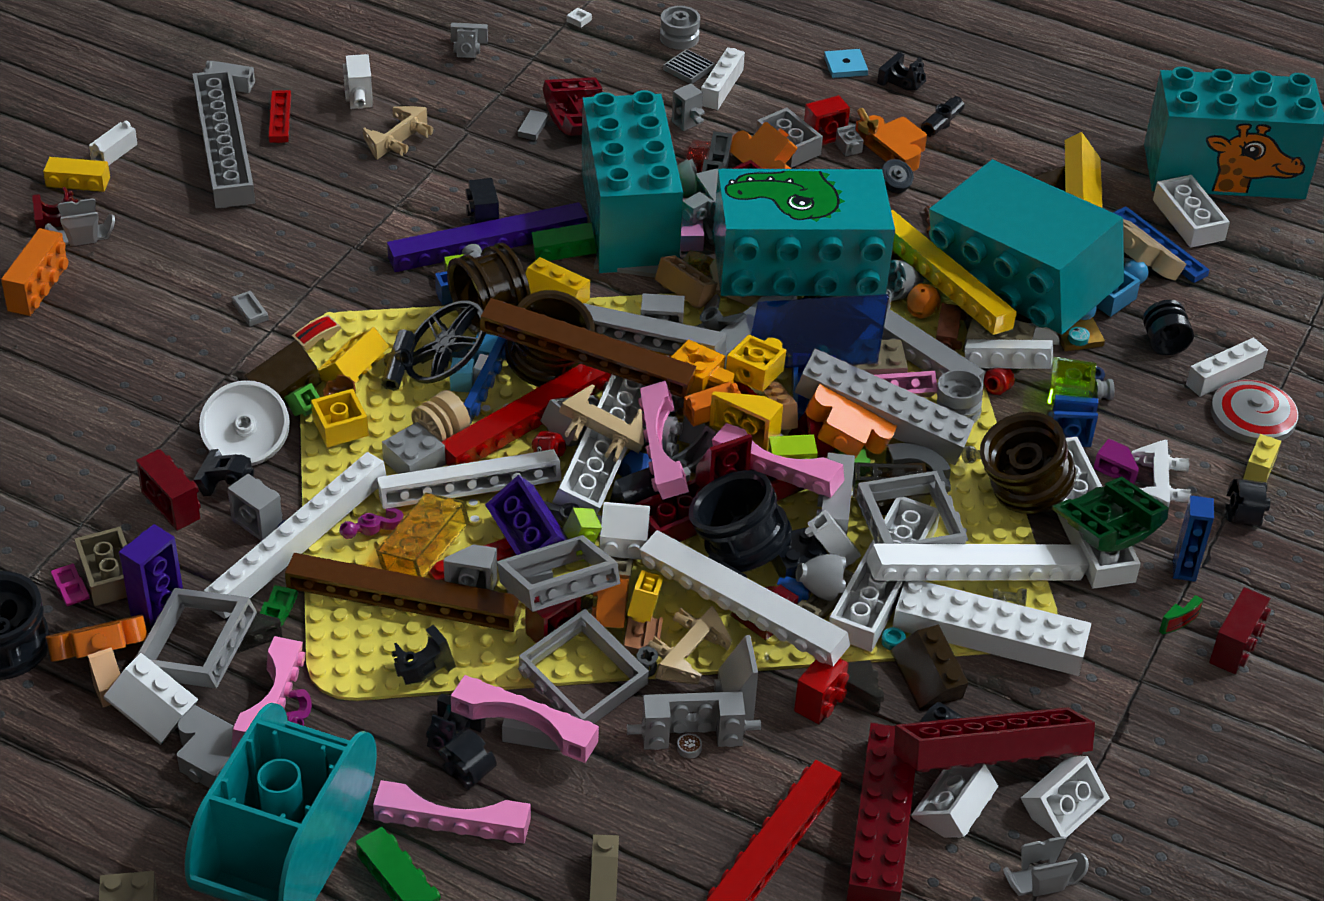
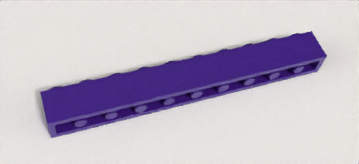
M578 202L387 242L388 259L394 272L442 263L444 262V257L461 255L464 247L470 244L479 245L481 250L497 243H504L510 248L533 244L532 232L587 223V215Z

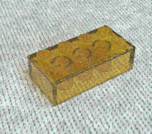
M425 493L376 550L381 568L383 570L425 577L470 523L464 501Z

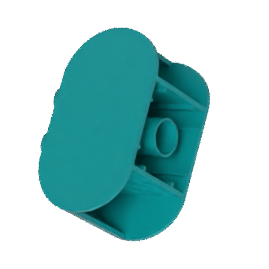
M266 704L251 722L198 808L191 826L185 853V877L188 886L194 891L224 901H316L356 830L367 805L374 780L377 759L376 742L373 735L360 731L351 740L343 739L290 722L287 719L285 709L280 704Z

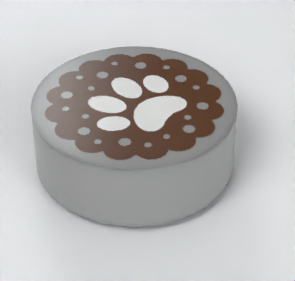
M684 734L678 739L677 751L684 758H695L702 751V741L695 734Z

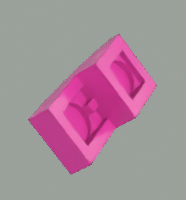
M74 563L51 571V576L66 606L90 599Z

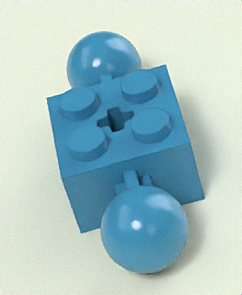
M1134 259L1128 261L1124 265V282L1083 316L1081 320L1091 319L1095 315L1097 308L1111 317L1136 300L1140 284L1148 277L1147 265L1144 262H1136Z

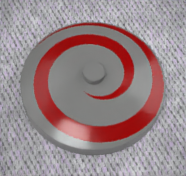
M1244 379L1226 383L1215 392L1211 403V414L1219 428L1231 437L1247 443L1256 444L1260 434L1280 441L1285 440L1294 432L1298 421V409L1292 398L1278 387L1258 380Z

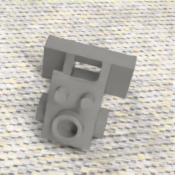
M451 23V42H454V53H457V57L475 58L477 54H480V44L488 43V24Z

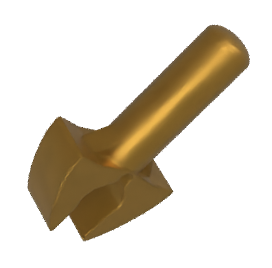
M859 108L857 113L862 122H858V130L868 135L869 128H871L874 134H876L878 119L870 120L864 108Z

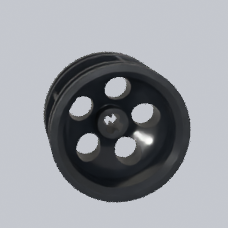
M0 571V680L18 677L36 667L48 652L46 636L50 635L46 619L43 616V602L38 587L26 576L10 571ZM4 615H15L11 620L3 617Z

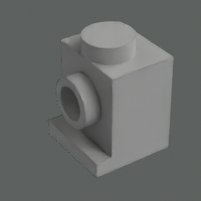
M855 125L837 128L835 144L844 156L862 153L864 140L855 130Z
M698 192L683 201L682 218L692 225L705 217L712 218L714 201L703 193Z

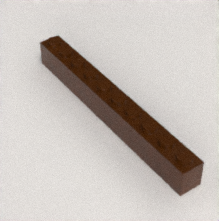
M490 298L481 315V331L646 386L666 381L671 394L682 398L688 395L695 380L697 366L688 362H683L604 334L559 321L543 314L505 303L504 301Z
M294 553L285 571L286 588L509 632H514L521 613V601L511 593L346 563L307 554Z

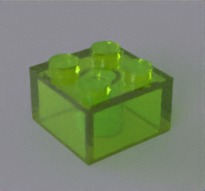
M1054 357L1050 373L1047 404H1053L1055 394L1093 398L1096 363Z

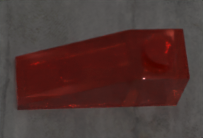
M693 140L689 146L686 160H693L697 173L702 172L703 162L708 160L711 142Z

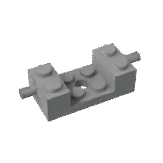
M742 691L643 695L642 724H627V735L642 734L644 749L654 750L669 749L670 733H705L716 731L718 747L742 746L743 735L746 730H761V720H746Z

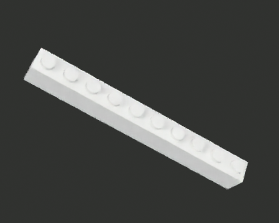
M366 452L204 589V592L251 598L288 566L294 553L302 554L378 489L377 477L387 476L384 461ZM213 611L224 619L231 615L228 612Z
M658 530L640 548L642 562L647 568L661 572L667 579H674L685 589L696 591L702 598L716 602L722 609H729L742 620L751 621L762 631L767 630L773 633L779 640L793 644L799 651H806L821 663L826 662L834 666L850 646L847 631Z
M873 544L866 558L874 581H1076L1083 578L1090 565L1080 545Z

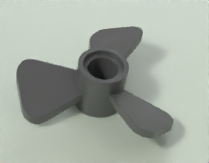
M715 294L705 305L700 315L702 323L695 327L720 332L727 325L739 323L747 315L745 313H738L723 317L718 309L720 297L718 294Z

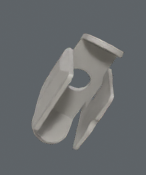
M83 199L77 203L73 201L64 202L57 205L62 216L60 222L64 230L58 231L49 223L45 225V229L62 233L63 241L66 245L90 244L97 242V240L109 238L115 224V216L109 214L104 224L98 225L95 199Z
M1065 836L1050 838L1043 842L1036 841L1022 845V870L1011 872L1008 867H1005L1003 871L1009 884L1018 896L1031 893L1033 896H1040L1063 891L1066 886L1077 884L1088 871L1089 863L1086 855L1076 852L1066 861L1055 863L1067 839ZM1048 860V863L1030 866V863Z

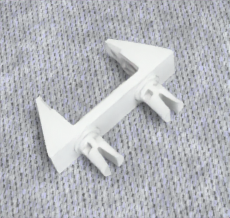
M1167 440L1132 451L1131 454L1136 463L1153 468L1155 487L1140 488L1168 508L1172 500L1188 504L1191 489L1171 488V485H1169V470L1188 472L1189 458L1170 457Z

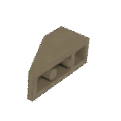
M593 835L590 901H616L619 836Z

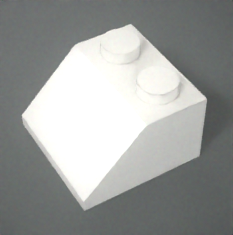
M604 502L600 549L610 557L643 560L640 548L648 540L650 506Z

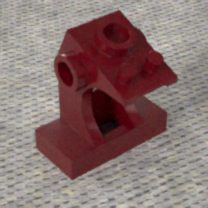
M63 187L64 199L60 203L70 201L77 203L78 200H74L72 197L73 192H68ZM40 194L32 195L36 230L38 231L39 228L45 229V225L48 223L53 227L62 226L60 222L62 216L57 207L58 204H45L41 201Z

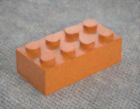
M39 228L1 278L7 311L31 316L35 309L40 306L43 298L49 294L51 287L58 281L62 272L67 269L69 261L66 257V244L63 241L62 233Z

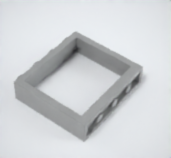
M937 471L858 483L856 500L875 544H894L876 501L923 493L931 494L949 535L897 544H966L968 541L967 529L963 528L960 514L958 511H955L952 497L947 494L945 482L941 481Z
M584 535L497 561L500 583L532 612L621 584L617 561ZM582 550V554L576 556V551ZM582 559L592 565L535 584H531L524 578ZM539 596V602L534 603L535 597Z
M174 588L135 658L142 653L178 683L217 689L257 611L249 597ZM185 607L231 613L203 667L156 660Z
M586 609L519 655L518 670L520 674L534 684L538 693L544 694L550 700L555 710L569 713L571 716L584 721H590L593 724L648 684L649 671ZM580 632H583L630 678L629 681L584 714L535 666Z

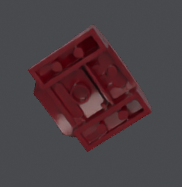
M597 78L545 80L543 94L549 113L556 126L566 135H582L583 97H594L596 94L604 92Z

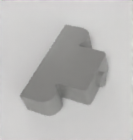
M193 705L178 721L180 741L183 745L177 752L180 772L187 775L192 781L200 782L211 788L234 751V748H232L234 726Z

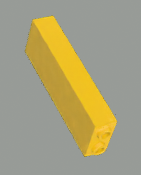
M1080 132L1065 140L1066 192L1102 208L1101 158L1084 134Z

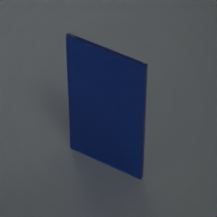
M889 295L758 302L751 336L764 341L767 338L780 340L782 348L786 349L784 368L806 367L815 349L845 361L850 365L878 364Z

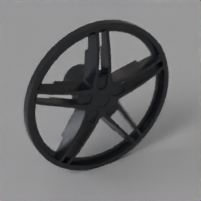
M458 301L448 304L430 315L414 333L416 336L411 351L413 363L411 366L406 367L407 374L413 380L427 384L446 379L459 371L471 360L484 340L486 332L481 330L478 338L462 336L471 325V320L477 313L481 320L484 310L472 301ZM465 309L455 319L449 329L440 320L441 317L450 312ZM434 322H436L442 330V332H440L439 334L433 325ZM431 327L436 340L414 352L422 335ZM452 358H463L455 366L444 372L448 367L449 361L452 363ZM433 359L430 377L420 376L414 371L413 366Z

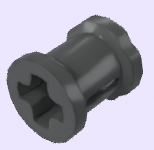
M649 646L640 648L636 658L649 671L648 677H651L657 671L656 661L658 659V652Z

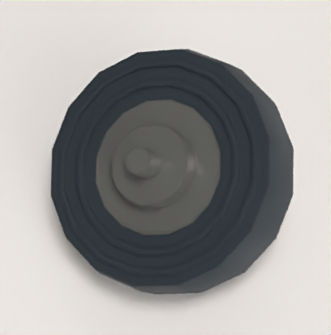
M892 159L882 165L881 169L887 190L893 193H902L910 188L914 176L911 168L905 162Z

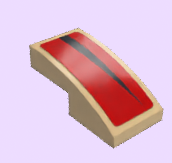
M326 315L303 326L292 336L308 351L320 339L328 341L341 329V326L329 315Z

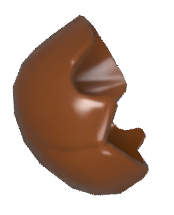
M337 375L336 379L326 382L322 395L324 397L353 389L356 394L355 382L348 376Z

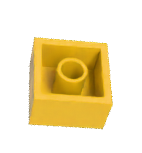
M353 389L311 400L312 418L326 447L369 436L368 417Z

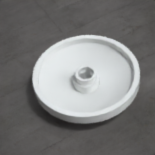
M237 381L218 389L205 403L199 423L201 437L209 452L212 449H219L222 456L242 454L251 458L252 466L269 460L281 449L287 439L290 425L287 408L279 394L269 386L256 381Z

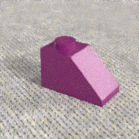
M1109 438L1098 451L1093 468L1115 479L1122 476L1134 485L1139 470L1129 447Z

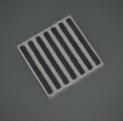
M688 49L663 64L664 71L689 84L695 83L715 67V63Z

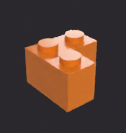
M620 578L621 584L593 592V596L597 597V606H592V616L604 627H625L629 579Z

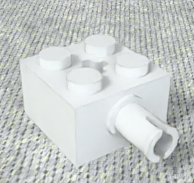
M369 55L346 56V63H343L346 101H350V109L373 107Z

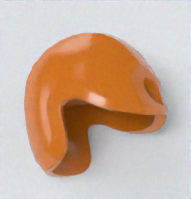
M921 283L910 290L907 297V309L914 317L921 319L929 317L934 313L936 307L937 310L940 308V294L934 286Z

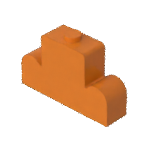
M868 116L870 120L878 119L879 121L876 134H874L873 129L869 128L868 135L858 130V122H862V120L856 121V131L864 140L863 144L887 162L892 159L901 160L911 168L912 172L919 168L921 152L925 151L927 134L906 117H900L885 124L884 119L880 116Z
M764 122L753 137L744 130L734 134L730 152L741 162L744 163L752 160L762 169H791L786 163L796 152L797 146L787 138L788 134L783 129L779 128L776 130L768 122Z
M822 384L818 385L805 411L810 419L816 422H823L817 436L819 440L847 455H854L855 458H857L864 445L870 452L881 454L897 428L895 424Z
M141 614L46 636L50 658L53 662L75 656L76 658L85 657L111 647L112 650L124 648L126 644L144 641L147 637L144 617Z

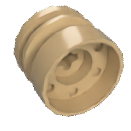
M448 390L436 394L430 401H426L414 408L411 413L413 424L418 422L440 442L470 426V417L464 403L457 395Z

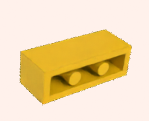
M49 157L43 170L46 187L53 188L65 187L66 189L104 192L110 179L107 161Z
M641 570L633 591L627 616L641 623L651 621L663 583V575Z

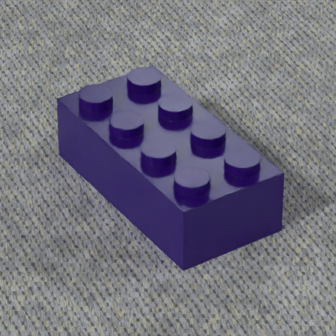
M517 475L485 504L516 555L568 540L534 485L520 475Z
M155 524L143 531L137 538L119 551L130 615L132 617L142 614L145 626L150 629L153 628L157 617L162 612L174 588L183 589L175 537Z

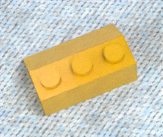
M541 257L533 262L525 272L531 294L543 290H556L572 295L582 303L590 300L589 279Z
M372 327L349 339L318 368L322 381L327 382L328 380L336 379L337 375H344L350 377L356 384L359 381L358 376L360 374L364 375L372 369L371 364L373 362L376 363L385 356L383 352L389 348V345L375 327Z

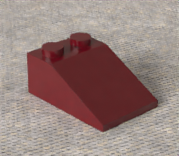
M751 434L710 447L696 466L695 482L700 489L721 476L750 469Z

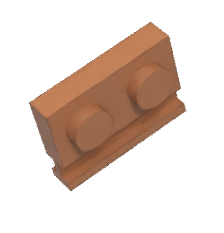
M627 616L623 646L631 654L637 655L640 648L647 646L650 640L653 641L654 636L660 640L663 618H651L650 622L641 623Z

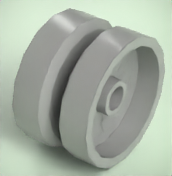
M673 6L665 9L661 13L660 41L669 48L681 50L697 45L699 42L700 14L693 8L686 6Z

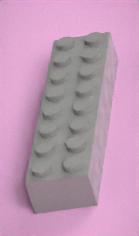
M817 349L811 355L795 390V393L811 399L818 385L822 384L895 424L897 428L893 438L904 443L927 447L938 453L952 465H956L975 422L966 416L951 411L946 407L940 406Z

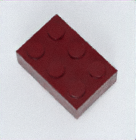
M158 449L136 460L141 492L176 531L201 519L199 512L201 505L197 498L198 487L193 480L190 481L186 477L182 468H178L174 464L170 455H165L161 449Z
M1246 587L1242 589L1218 632L1209 661L1210 664L1235 675L1240 666L1243 668L1246 666L1250 656L1247 653H1253L1258 642L1256 637H1262L1266 628V624L1263 621L1266 622L1270 615L1271 609L1268 608L1271 598Z

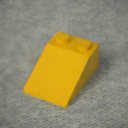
M714 391L711 395L709 426L720 430L725 423L745 429L747 434H751L755 444L768 451L769 437L780 436L783 404L765 396Z

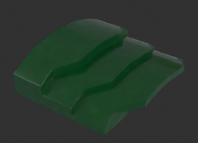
M1121 476L1105 483L1104 487H1096L1078 498L1058 503L1053 506L1052 510L1068 520L1067 523L1082 533L1083 540L1099 551L1111 552L1133 546L1154 533L1168 519L1169 508Z

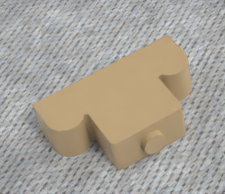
M1123 219L1124 252L1136 262H1144L1163 277L1176 281L1187 264L1134 223Z

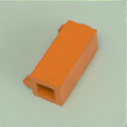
M727 382L685 396L683 414L693 427L709 422L712 393L715 391L741 394L737 384Z

